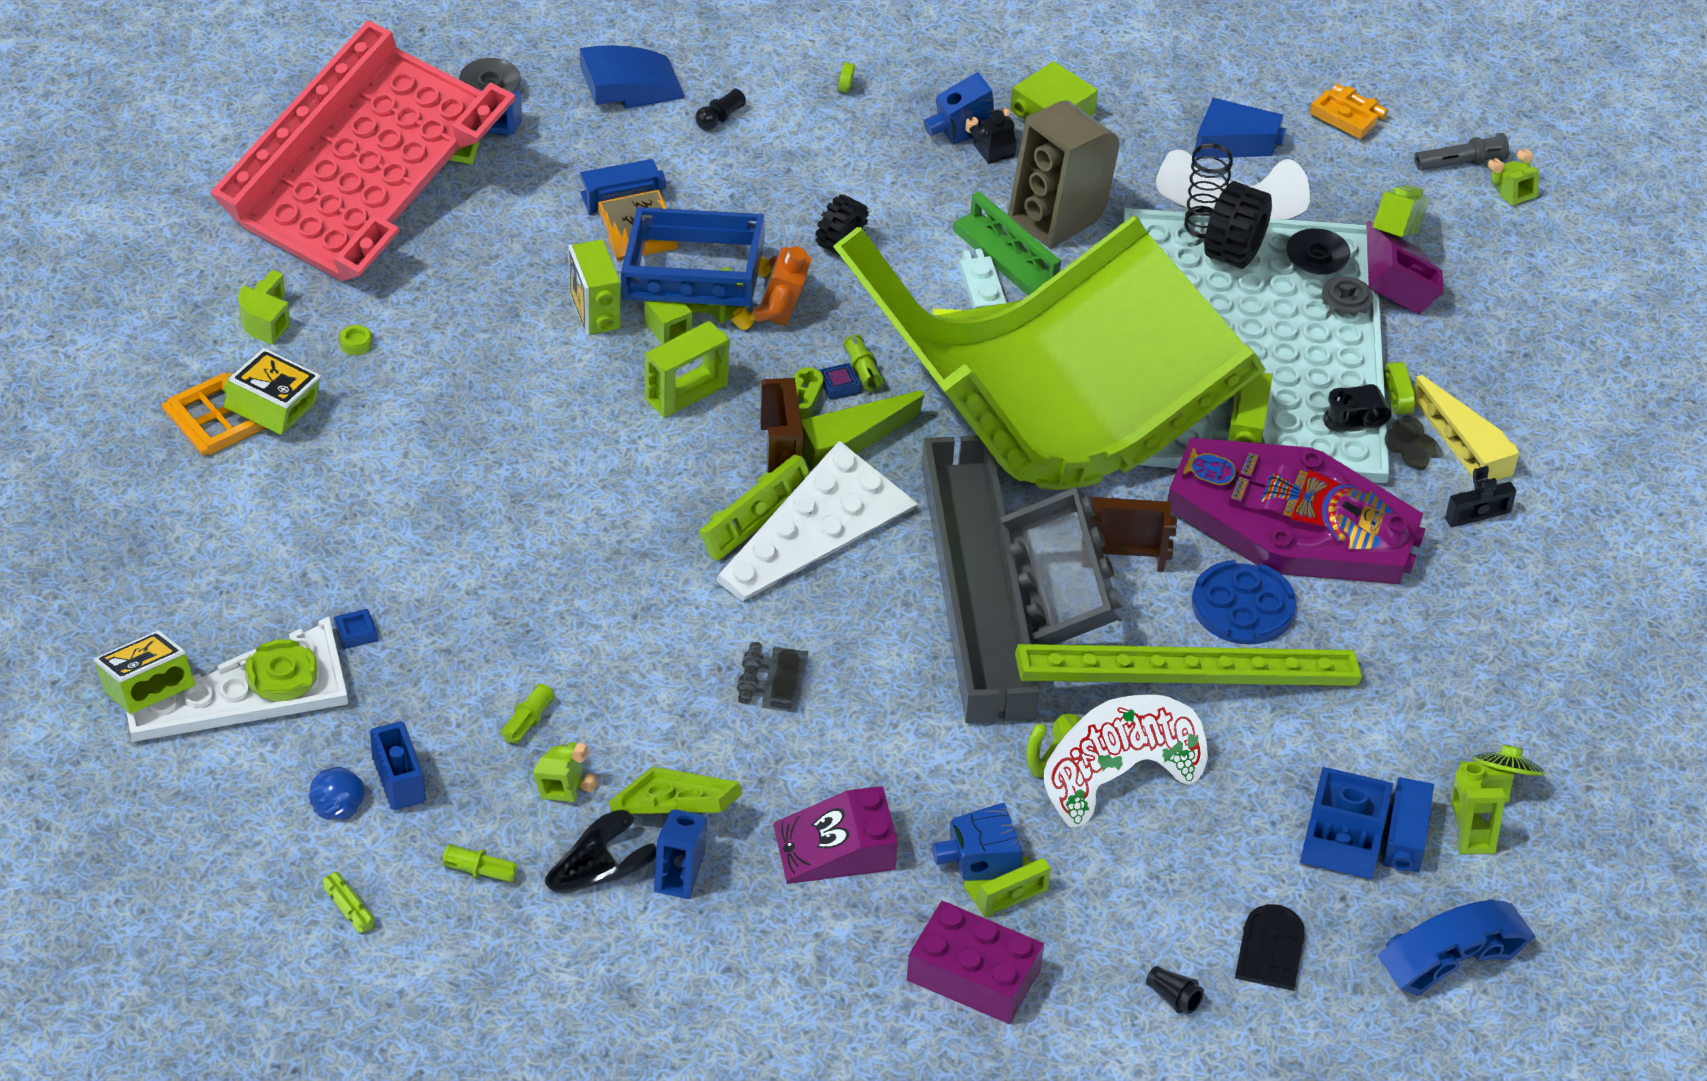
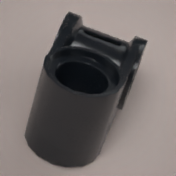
M1374 384L1350 388H1335L1330 391L1328 397L1330 407L1325 412L1323 421L1327 428L1336 432L1378 428L1390 420L1391 410L1381 390Z

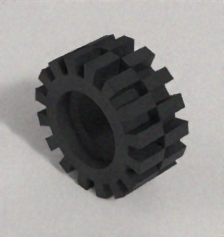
M840 194L839 197L833 198V204L829 202L827 205L828 210L826 212L823 211L821 215L823 219L818 221L817 226L819 229L815 233V236H817L815 239L816 243L838 256L840 255L833 246L857 227L863 229L868 223L866 218L869 216L866 205L845 194Z

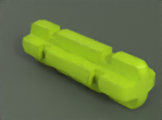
M338 872L325 876L323 879V889L330 897H334V903L349 921H353L351 924L356 931L364 934L368 930L373 929L375 926L373 914L369 909L363 908L365 904L350 885L345 884L346 880Z

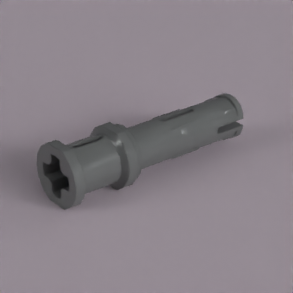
M1497 133L1495 137L1486 139L1475 137L1469 140L1467 144L1416 152L1414 161L1418 170L1470 161L1478 165L1483 164L1484 160L1494 158L1505 160L1509 157V143L1504 133Z

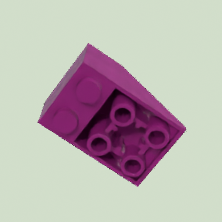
M1368 221L1366 223L1369 288L1375 293L1395 301L1401 307L1420 315L1444 292L1442 269L1417 246L1397 235L1373 228V222Z

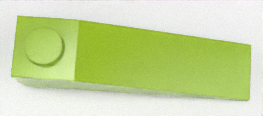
M918 390L802 419V454L810 470L812 471L838 441L842 442L856 454L920 415L924 399L923 391Z

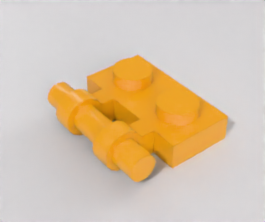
M1338 83L1333 86L1332 91L1327 89L1311 104L1310 114L1358 139H1362L1377 125L1378 118L1384 120L1389 112L1387 108L1380 105V101L1372 97L1367 99L1359 95L1356 89L1350 86L1344 87Z

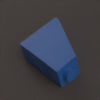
M1213 97L1197 134L1195 148L1202 144L1216 143L1229 149L1233 157L1273 156L1276 146H1282L1285 139L1286 128L1282 127L1284 115ZM1205 148L1195 155V158L1200 156L1229 158L1224 151L1217 148Z

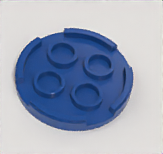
M1229 560L1209 567L1198 577L1192 594V608L1200 624L1213 635L1238 644H1260L1279 637L1290 627L1296 609L1295 593L1287 579L1273 568L1264 564L1256 566Z

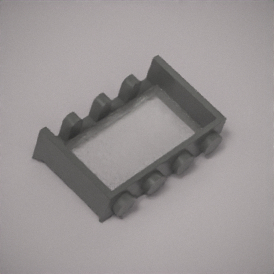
M1077 487L1000 517L1002 524L1012 533L1014 543L1009 544L1013 557L1020 562L1023 573L1018 575V580L1030 597L1031 604L1026 605V609L1030 618L1037 623L1039 631L1032 633L1038 644L1055 645L1117 620L1119 622L1123 621L1119 609L1123 607V601L1116 587L1113 588L1110 578L1114 576V570L1107 556L1104 557L1102 547L1106 545L1105 538L1099 526H1095L1093 516L1097 515L1096 507L1090 496L1085 497Z

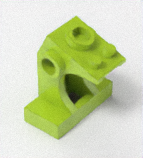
M1461 760L1455 774L1450 802L1459 829L1457 846L1460 854L1496 853L1504 803L1510 802L1514 772L1484 766L1477 762ZM1479 813H1491L1490 821H1486Z

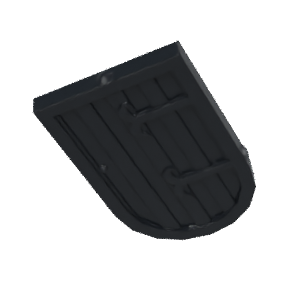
M1266 904L1257 907L1249 913L1243 926V937L1235 979L1294 991L1302 945L1305 941L1304 924L1299 915L1290 908L1276 904Z

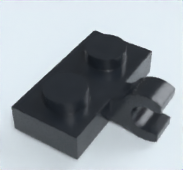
M1488 466L1474 469L1473 482L1475 490L1460 492L1450 496L1445 516L1446 521L1450 527H1455L1511 513L1517 492L1512 482L1497 484L1496 478L1488 479Z

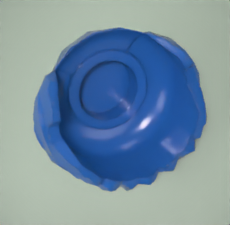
M334 767L321 771L312 780L310 785V805L313 806V811L319 817L326 820L349 819L356 813L358 806L363 802L365 796L362 780L355 773L343 767Z

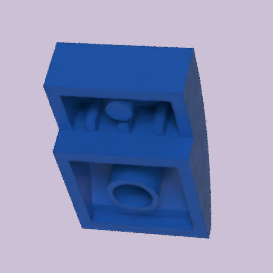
M607 45L580 48V68L595 105L622 101L626 109L684 98V93L668 56L631 46Z
M1322 767L1300 863L1372 880L1394 783Z

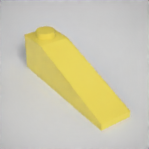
M1423 375L1416 376L1414 385L1415 404L1473 477L1474 469L1484 466L1489 468L1488 479L1496 478V480H1500L1514 475L1519 458L1516 445L1510 442L1499 428Z

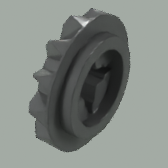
M1347 276L1335 277L1327 281L1322 288V303L1329 305L1330 312L1339 311L1341 316L1345 313H1350L1353 317H1356L1358 312L1366 313L1373 302L1371 288L1357 278Z

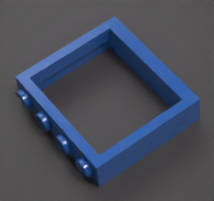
M637 207L621 270L622 299L752 307L765 242L764 214ZM643 215H652V218L645 217L644 221L642 220ZM646 239L751 245L746 272L640 266Z

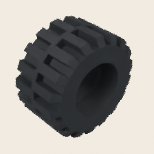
M1236 181L1230 182L1220 194L1207 225L1204 239L1206 256L1241 269L1247 267L1256 256L1269 225L1272 212L1271 194Z

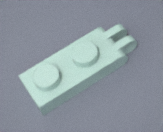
M980 248L974 249L975 258H972L969 250H963L962 260H959L958 265L972 308L1007 303L991 256L984 257L983 251Z

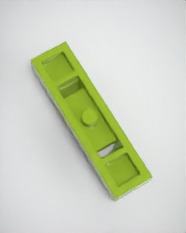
M793 455L773 472L764 473L757 479L758 484L724 511L718 510L709 517L711 521L702 527L699 533L706 545L710 558L720 561L767 522L810 474L802 456Z

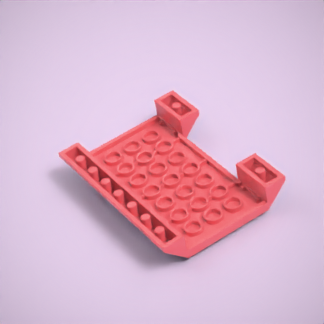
M367 20L214 187L211 195L244 229L340 281L356 278L364 273L400 232L399 227L393 223L459 148L480 141L516 100V96L491 82L483 91L464 83L398 49L391 31Z

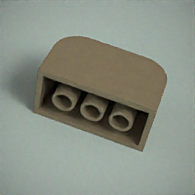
M1067 100L1057 102L1026 117L1008 216L1050 250L1097 222L1103 214L1109 198L1119 151L1117 135Z

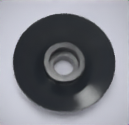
M1319 228L1304 229L1292 235L1287 243L1286 251L1290 261L1299 269L1309 273L1332 274L1338 272L1348 264L1350 259V248L1347 242L1341 236L1329 230Z

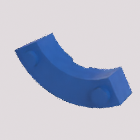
M1489 899L1450 909L1428 919L1405 934L1395 935L1387 942L1386 948L1377 956L1401 990L1419 996L1444 977L1457 971L1459 968L1458 962L1471 957H1476L1479 962L1491 959L1509 961L1536 936L1512 903Z

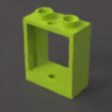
M709 320L645 353V400L662 417L666 418L728 386L730 340L723 330H719ZM702 357L701 366L675 379V370Z

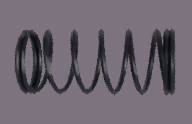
M1216 143L1202 144L1195 148L1192 153L1191 169L1193 172L1189 176L1191 185L1188 188V194L1190 197L1187 200L1188 210L1185 213L1184 226L1190 234L1199 238H1205V234L1195 232L1189 227L1188 223L1199 228H1207V226L1196 225L1189 218L1194 214L1211 216L1213 208L1207 206H1194L1191 208L1190 201L1194 199L1201 203L1217 202L1218 198L1205 193L1192 195L1191 189L1194 186L1204 191H1214L1217 189L1223 191L1222 187L1225 185L1227 187L1231 179L1230 169L1233 164V155L1225 146ZM1205 148H1217L1228 155L1229 163L1226 164L1223 160L1212 156H1200L1195 159V155ZM1203 158L1215 159L1221 162L1224 167L1208 169L1198 164L1197 160ZM1199 171H1202V172H1205V173H1208V174H1218V175H1215V176H1206V175H1202V174H1200V173H1198V172H1199ZM1194 174L1204 178H1217L1221 176L1225 183L1221 186L1209 181L1194 183L1193 176ZM1197 184H1212L1216 186V188L1206 189L1197 186ZM1209 196L1216 200L1202 201L1196 199L1195 197Z

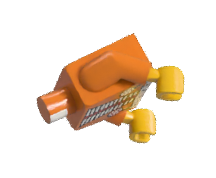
M798 246L791 248L781 247L779 254L772 256L770 260L762 255L758 276L764 278L769 273L770 275L760 305L754 307L753 312L750 313L744 306H739L733 311L734 317L731 318V321L740 330H747L755 320L758 323L770 320L787 326L812 260L806 251Z

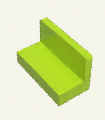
M1023 856V867L991 880L965 881L964 889L983 916L988 917L1047 891L1051 867L1044 858L1031 863L1027 856Z

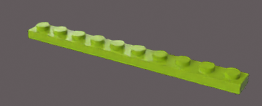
M1018 644L1015 651L1021 681L1358 686L1362 678L1354 650Z

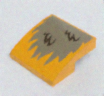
M659 190L598 202V212L608 231V242L617 261L624 260L637 207L667 209ZM643 215L642 220L644 221L645 217L652 218V215ZM646 239L643 256L678 249L677 241Z

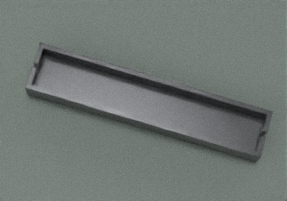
M977 435L961 436L958 465H953L954 437L924 438L922 472L965 723L997 722L998 716H1003L1004 721L1036 719L1039 699L1038 681H1021L1015 657L1017 645L1030 644L1015 560L1009 544H1011L1010 534L1000 518L1006 515L996 460Z

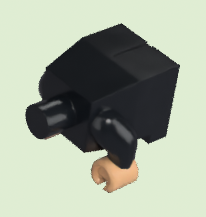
M1003 108V111L1001 109L994 110L992 117L982 120L979 127L976 117H971V121L969 118L966 119L965 129L976 138L974 146L988 164L1013 157L1016 154L1015 123L1009 117L1010 111L1007 108Z

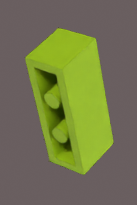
M1408 184L1405 186L1400 185V187L1395 186L1394 189L1384 191L1372 227L1400 237L1417 234L1430 197L1422 195L1423 189Z

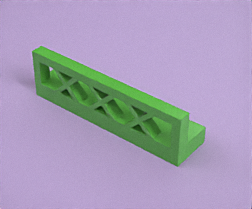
M980 191L972 194L970 214L953 222V231L973 249L981 248L984 257L991 256L994 267L1026 295L1033 293L1042 284L1060 272L1061 260ZM982 209L985 211L987 217L982 214ZM1043 261L1049 265V271L1046 269Z

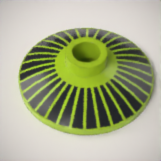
M1502 744L1501 751L1486 752L1473 756L1474 762L1488 767L1532 776H1544L1545 770L1539 765L1522 756L1523 748Z

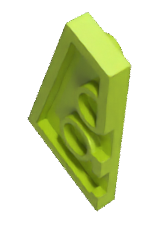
M652 766L612 798L609 804L611 812L627 810L631 814L670 813L674 809L692 813H721L728 809L729 805L742 795V791L738 781Z

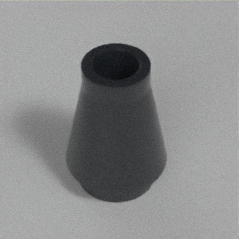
M1160 966L1153 967L1146 978V985L1156 991L1177 1013L1191 1014L1202 1002L1204 989L1199 986V982L1196 979L1165 970Z

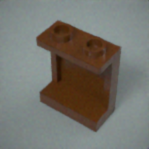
M795 378L763 379L761 381L760 428L761 430H768L767 473L773 472L793 455L802 456L803 431Z
M1091 497L1097 511V515L1093 516L1095 526H1099L1106 542V545L1102 547L1103 554L1156 557L1157 572H1164L1166 560H1172L1173 539H1169V537H1175L1177 530V516H1171V502ZM1083 534L1082 568H1093Z

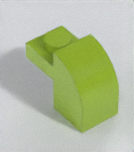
M271 270L263 280L256 284L255 289L243 285L238 294L240 319L243 329L250 336L271 345L290 326L288 302L283 300L285 298V288L282 273Z

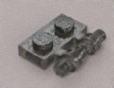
M751 642L748 651L743 655L742 666L744 667L743 675L739 676L737 690L739 691L738 701L743 704H749L753 696L763 697L762 708L797 713L808 663V651L773 647L772 657H768L762 654L763 645L761 643ZM758 672L768 673L767 680H759L757 678Z

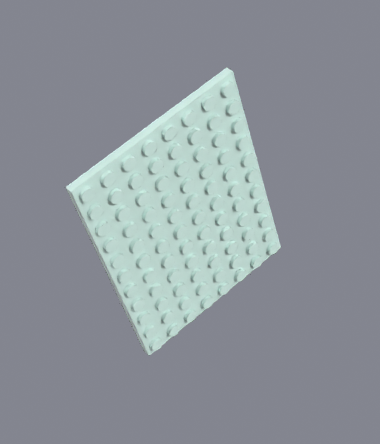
M1124 208L1123 223L1132 216L1138 217L1149 235L1241 341L1246 346H1250L1266 369L1264 373L1273 374L1261 443L1310 447L1326 453L1372 482L1387 483L1389 463L1386 424L1378 428L1336 432L1327 428L1323 421L1325 412L1330 407L1328 401L1330 391L1335 388H1350L1374 384L1379 387L1385 398L1379 294L1372 290V305L1369 306L1366 313L1358 312L1356 317H1353L1350 313H1345L1341 316L1339 311L1330 312L1329 305L1322 303V288L1327 281L1335 277L1347 276L1357 278L1369 286L1366 225L1270 218L1265 237L1256 256L1247 267L1241 269L1206 256L1204 251L1205 238L1193 236L1184 226L1186 212ZM1194 214L1189 220L1196 225L1207 226L1210 216ZM1188 223L1189 227L1195 232L1206 233L1207 228L1195 227ZM1310 228L1332 231L1341 236L1349 245V262L1343 269L1332 274H1313L1296 267L1287 256L1286 248L1290 237L1301 230ZM1236 393L1162 450L1138 466L1178 468L1190 437L1228 441Z

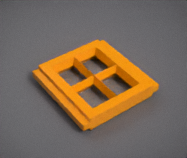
M224 372L168 398L167 402L161 404L162 410L202 456L214 454L267 429L224 408L226 397L224 385L229 376L233 374L232 372L227 374Z

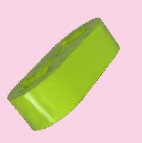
M1388 362L1384 368V382L1395 415L1412 414L1415 407V396L1404 362Z
M806 367L798 370L793 376L796 382L798 402L799 400L803 401L799 405L801 420L812 415L823 391L822 373L815 368ZM808 382H810L808 388L803 387V385H806Z

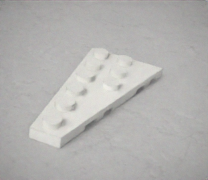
M838 441L723 569L716 581L739 600L745 601L777 584L779 580L788 575L797 573L814 561L821 560L862 538L868 532L878 527H883L894 518L904 513H909L917 507L918 503L842 442Z
M329 616L319 620L318 626L305 632L299 629L289 634V639L298 641L299 646L310 648L317 659V680L312 688L301 697L288 701H271L254 693L250 689L245 675L246 660L249 655L252 656L256 652V649H253L217 665V671L203 677L200 674L194 675L193 678L196 685L135 713L129 714L126 711L131 741L136 742L347 705V692Z

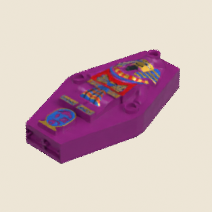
M1190 437L1170 486L1167 501L1171 502V512L1257 566H1260V564L1267 565L1282 575L1400 584L1403 573L1410 574L1416 559V555L1411 553L1413 546L1420 548L1426 528L1420 527L1424 513L1326 453L1310 447Z

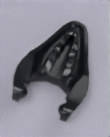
M627 810L613 811L598 818L585 830L571 850L549 871L545 877V884L556 893H565L619 880L652 862L656 858L657 847L653 843L647 844L632 852L618 864L606 848L607 843L628 829L634 822V818Z

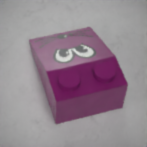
M883 786L847 790L778 820L773 824L787 884L896 870L898 842Z

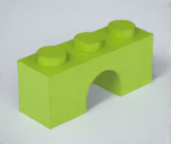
M729 267L720 269L721 271H731ZM644 301V323L663 344L692 329L693 313H709L719 323H722L734 317L733 311L739 306Z

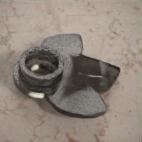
M1404 415L1402 418L1395 420L1392 429L1385 433L1386 447L1391 452L1401 453L1404 462L1416 470L1426 469L1429 456L1435 458H1442L1444 456L1437 441L1424 434L1423 424L1413 416Z

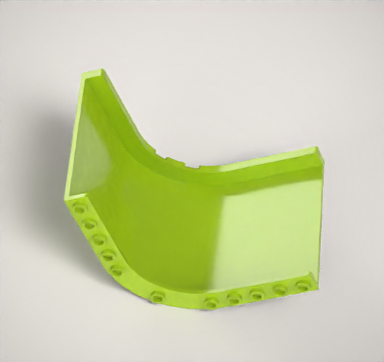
M1132 216L1023 300L992 315L967 320L943 318L921 307L861 227L854 229L833 246L1002 468L1015 479L1021 482L1024 480L1035 483L1038 488L1052 490L1081 488L1101 483L1103 476L1119 469L1123 473L1133 469L1162 450L1266 370L1256 353L1250 346H1246L1149 235L1137 216Z

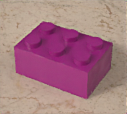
M941 900L909 953L907 981L1010 1024L1041 970L1044 943Z

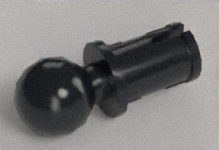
M735 88L719 100L713 99L710 101L709 106L700 108L695 115L698 127L703 130H711L716 127L719 121H726L731 113L745 106L746 98L744 94Z

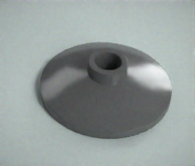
M483 58L467 64L460 72L459 80L478 90H484L491 82L509 92H515L520 86L521 77L519 70L512 63L498 58Z

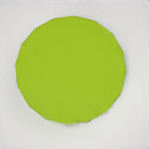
M276 639L261 644L256 648V652L252 656L249 655L245 667L246 680L250 689L259 697L271 701H288L301 697L312 688L317 680L318 673L317 659L313 651L307 646L306 648L299 646L298 641L291 639Z

